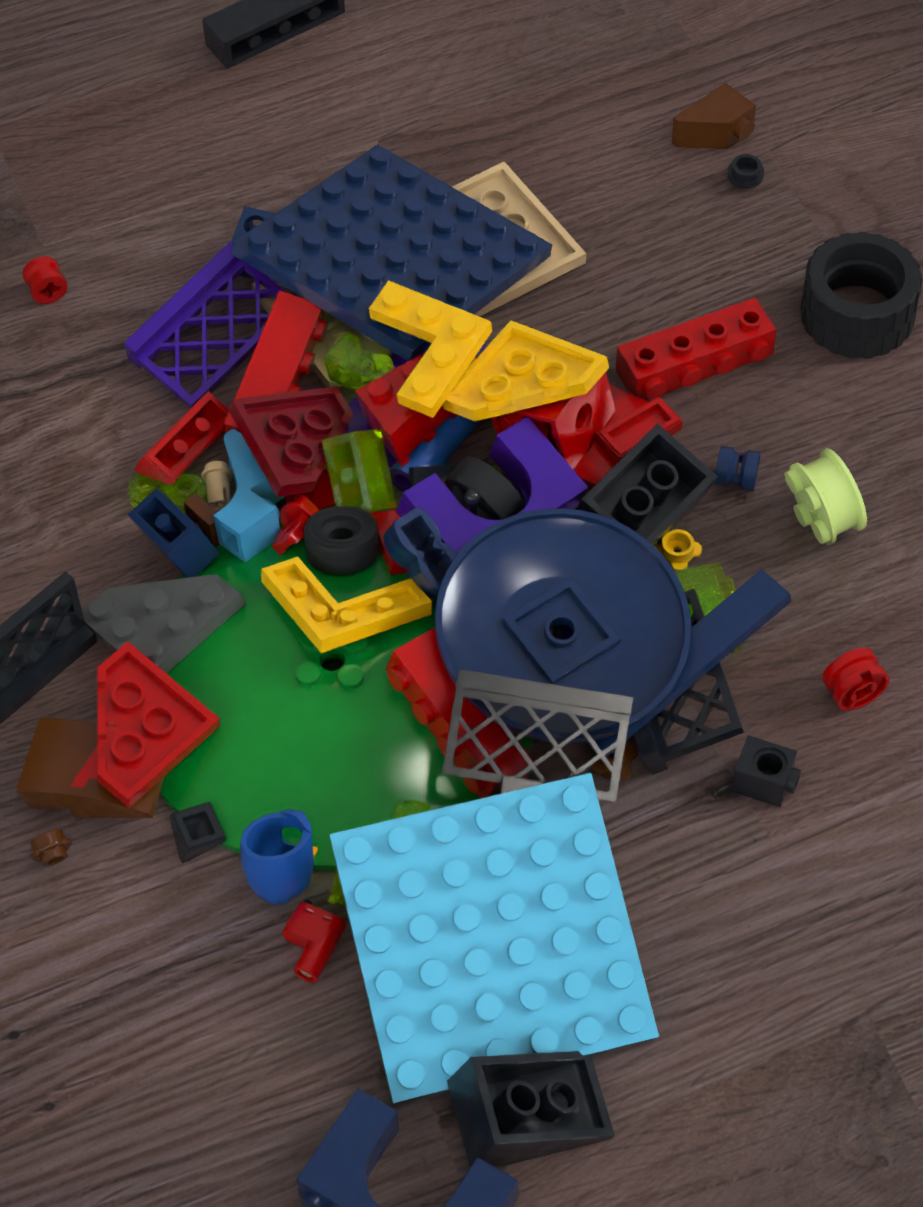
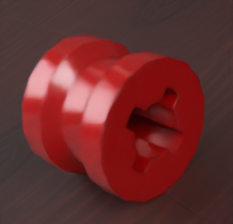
M41 256L31 260L23 268V279L30 287L31 296L37 303L50 304L56 302L66 293L68 288L67 281L60 273L59 265L54 258Z

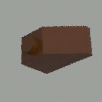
M724 83L673 117L672 144L676 147L728 149L740 140L747 139L753 132L756 105L730 85Z

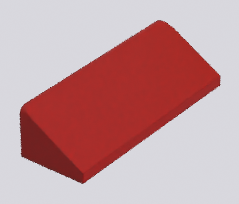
M208 391L141 458L134 470L141 475L171 486L225 431L224 423L229 409Z

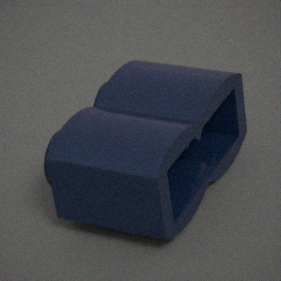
M417 507L394 521L383 534V540L392 559L406 569L407 578H411L429 599L434 601L438 597L443 578L457 554L448 545L441 542L439 529L430 515Z

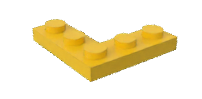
M388 280L368 308L370 318L432 343L398 391V404L434 418L492 333V323L487 319Z
M299 557L261 569V582L320 653L432 614V601L411 578L337 603Z

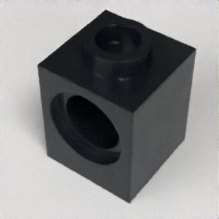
M748 735L734 770L732 792L781 808L786 792L794 794L800 778L801 770L795 768L797 751ZM763 770H769V771H772V772H774V773H776V774H775V775H766V774L762 773L761 771H763Z

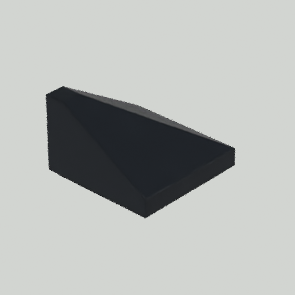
M210 802L172 813L169 816L178 855L182 863L190 861L226 841V836Z

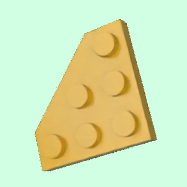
M510 321L470 364L442 406L447 411L472 421H479L584 395L589 392L609 369L607 356Z

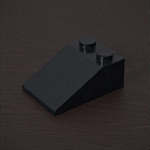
M579 1051L470 1057L447 1080L470 1168L477 1157L492 1166L510 1165L610 1140L615 1136L591 1054L583 1056Z

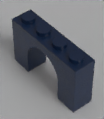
M357 1089L296 1179L301 1203L305 1207H380L371 1197L367 1185L373 1168L399 1131L398 1111L364 1091ZM477 1157L451 1199L443 1207H513L518 1199V1180Z

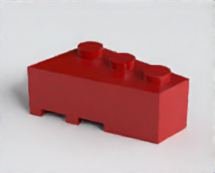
M426 352L355 391L367 423L402 468L410 461L409 454L422 442L428 444L436 437L435 429L448 417L454 420L458 416L443 409V406H441L434 418L398 404V391Z

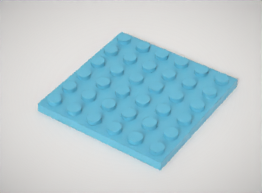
M591 773L329 835L392 1104L449 1090L447 1080L470 1057L579 1051L584 1056L659 1037Z

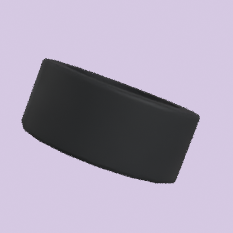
M467 456L445 479L446 487L468 511L469 505L464 500L465 492L469 489H475L479 492L480 501L477 504V514L481 518L503 520L518 514L523 508V501L513 485L500 472L478 458Z

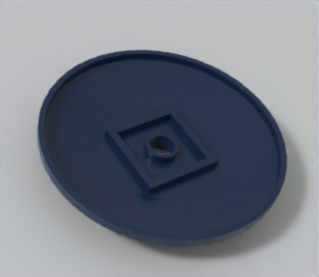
M541 509L516 514L503 519L480 532L463 547L449 566L440 586L435 612V634L443 665L455 686L459 669L634 697L629 717V729L652 714L666 700L678 682L690 647L691 618L685 592L675 571L665 557L640 534L613 519L599 514L574 509ZM555 625H565L570 628L573 635L569 639L559 640L551 635L550 628ZM466 698L471 705L487 718L492 716V713L482 700ZM489 701L496 712L507 705ZM514 705L500 715L508 729L518 734L536 722L528 710L522 706ZM532 708L540 719L551 712ZM557 712L543 723L558 743H561L579 730L569 714ZM576 715L583 726L594 719ZM601 719L588 728L587 732L593 740L610 737L617 734L619 722ZM539 726L526 735V737L549 741ZM580 734L569 743L586 742L587 739L583 734Z

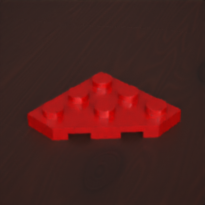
M127 641L97 667V782L127 808H130L217 730L220 725V718Z

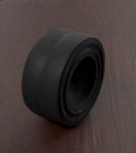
M352 506L325 508L313 514L305 524L306 557L308 562L321 572L332 575L354 574L371 566L378 556L377 523L374 517L363 509Z

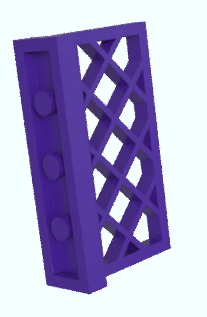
M232 241L124 342L128 359L138 368L143 367L189 408H192L208 391L211 393L255 350L264 326L261 328V323H265L269 317V314H261L260 298H276L279 290L286 292L267 275L232 255ZM245 271L255 279V290L233 291V281ZM260 284L266 289L260 290ZM234 299H256V314L234 315ZM213 300H229V315L207 316V306ZM256 323V333L250 339L234 340V324ZM229 324V340L207 341V325ZM202 325V341L180 342V332L186 326ZM234 348H240V349L235 353ZM229 349L230 359L223 365H208L207 350ZM202 350V366L181 367L180 351ZM175 351V367L159 368L151 360L159 352ZM203 374V385L192 395L181 387V375ZM169 376H175V381Z

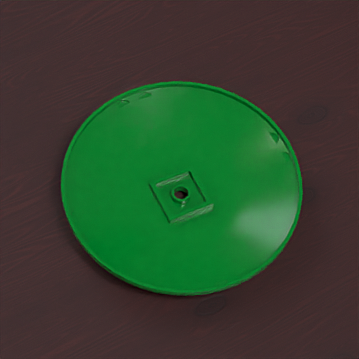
M279 521V525H280V529H281L282 526H283V524H282L281 521ZM304 537L298 543L289 546L286 552L281 555L272 547V543L247 562L242 561L223 546H219L216 549L220 554L195 577L217 574L241 594L246 604L166 673L220 718L219 728L165 775L160 795L169 807L178 812L210 802L226 836V841L220 845L240 854L243 830L251 822L264 815L288 809L303 811L311 824L313 846L318 847L314 858L313 871H337L329 838L330 834L481 799L478 794L472 793L467 788L462 777L442 774L445 756L437 745L436 737L427 725H422L416 719L412 711V705L402 692H398L393 688L385 670L394 650L435 628L437 599L432 601V614L320 653L261 582L262 568L299 557L337 603L407 580V574L390 575L380 550L375 562L360 572L348 575H332L315 569L307 560ZM182 574L178 579L186 577ZM329 659H339L344 663L340 669L335 671H329L322 667V664ZM524 736L519 740L527 752H529L534 738ZM295 827L282 829L283 839L293 845L300 843L302 832Z

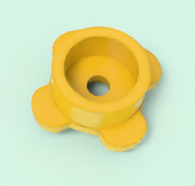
M680 529L667 532L662 539V544L655 546L673 570L677 572L685 571L688 568V563L694 557H699L702 553V546L694 541L693 536L689 532Z

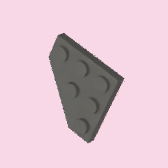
M217 574L107 588L82 609L85 625L93 630L96 636L114 652L128 641L160 669L168 673L246 603L238 591Z

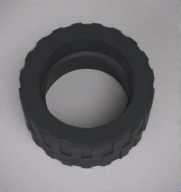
M844 233L838 237L826 240L823 245L818 246L814 250L807 263L801 303V319L806 327V332L821 347H825L837 355L841 354L849 358H873V356H882L888 354L893 349H897L903 344L905 339H908L915 322L922 285V273L920 272L918 261L899 242L877 233ZM847 286H862L880 292L889 300L877 304H857L839 297L833 291Z

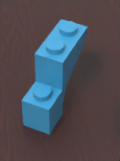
M233 428L224 435L223 439L229 457V468L233 473L236 492L230 502L214 514L213 517L219 544L242 561L247 562L274 543L280 531V513L275 504L283 499L284 496L276 497L242 434Z

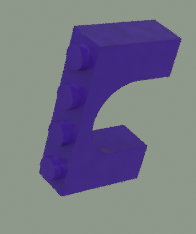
M528 416L497 435L489 456L517 488L523 501V510L520 513L541 509L576 510L581 499L585 496L588 486ZM436 473L403 492L396 511L401 518L417 507L424 510L436 523L440 532L441 542L448 545L457 555L476 535L489 526L501 521L481 518L469 512L461 505Z

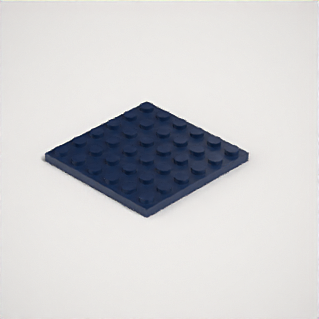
M378 144L235 240L232 244V255L407 361L426 352L432 343L370 318L368 308L388 280L456 308L476 314L551 256L552 250L551 243Z

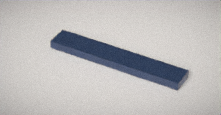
M761 569L692 626L687 660L674 689L652 714L627 730L626 740L791 603V594ZM617 734L594 741L600 750L603 751L616 741ZM586 741L585 743L595 752L590 743ZM615 748L611 750L609 753H607L605 757L609 756L613 751H615Z

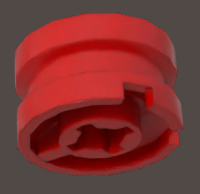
M857 648L844 653L829 664L823 672L822 681L829 692H833V699L840 710L850 711L866 706L876 700L889 686L890 678L884 668L878 666L879 661L870 648Z

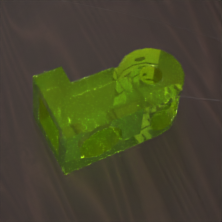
M347 331L323 357L330 381L353 391L395 369L393 361L389 356L371 354V352L362 349L359 337Z

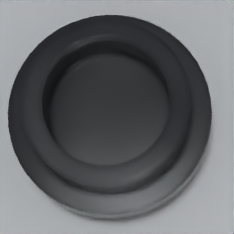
M742 154L737 156L729 165L727 175L733 185L740 188H753L763 181L764 168L756 156Z

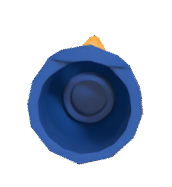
M288 809L264 815L251 822L243 830L239 858L243 872L255 894L268 903L274 905L287 904L292 898L304 892L310 885L314 858L318 847L313 846L311 824L304 812ZM295 827L302 832L300 843L293 845L286 842L282 835L283 828Z

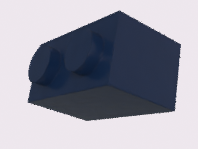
M158 488L127 514L146 538L186 578L198 575L220 554L200 528Z

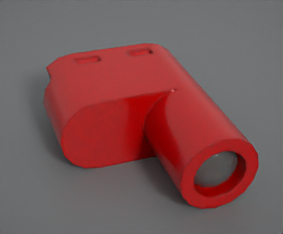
M307 899L304 902H300L293 911L282 931V936L288 942L304 949L293 969L294 973L304 981L316 983L347 925L337 915L313 906L312 902Z

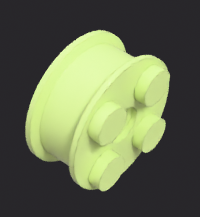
M826 448L820 452L819 459L804 466L798 462L790 466L789 471L785 472L787 485L798 503L793 507L795 515L803 527L807 525L812 527L819 543L831 545L835 543L837 535L853 528L860 531L866 528L867 514L861 493L849 469L833 450Z

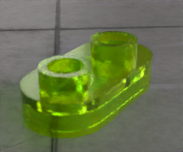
M139 473L132 477L128 483L129 499L134 508L156 488L164 493L184 514V501L195 493L206 503L208 501L204 480L194 474L183 473L171 486Z

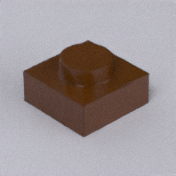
M195 493L184 501L185 514L200 528L213 546L217 547L219 541L213 515L220 511V509L212 502L207 504Z

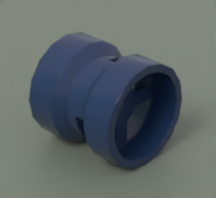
M721 446L716 467V475L718 477L714 484L726 487L731 483L738 484L742 489L754 491L761 452L748 450L745 453L736 452L733 447ZM739 463H742L739 475L737 474Z

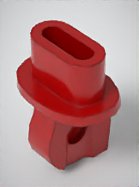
M302 494L295 495L292 502L284 504L280 510V520L283 526L272 545L280 555L286 552L289 546L298 543L304 537V528L307 520L313 514L320 511L306 496Z

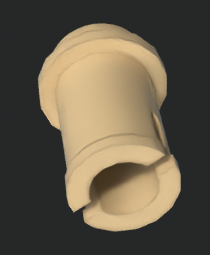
M212 461L205 465L201 477L202 481L206 483L208 503H214L221 510L231 500L229 481L232 480L233 473L226 462Z

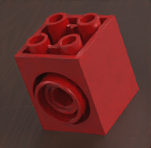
M607 373L603 374L587 394L492 417L496 435L528 416L574 470L596 439V432L604 428L615 412Z

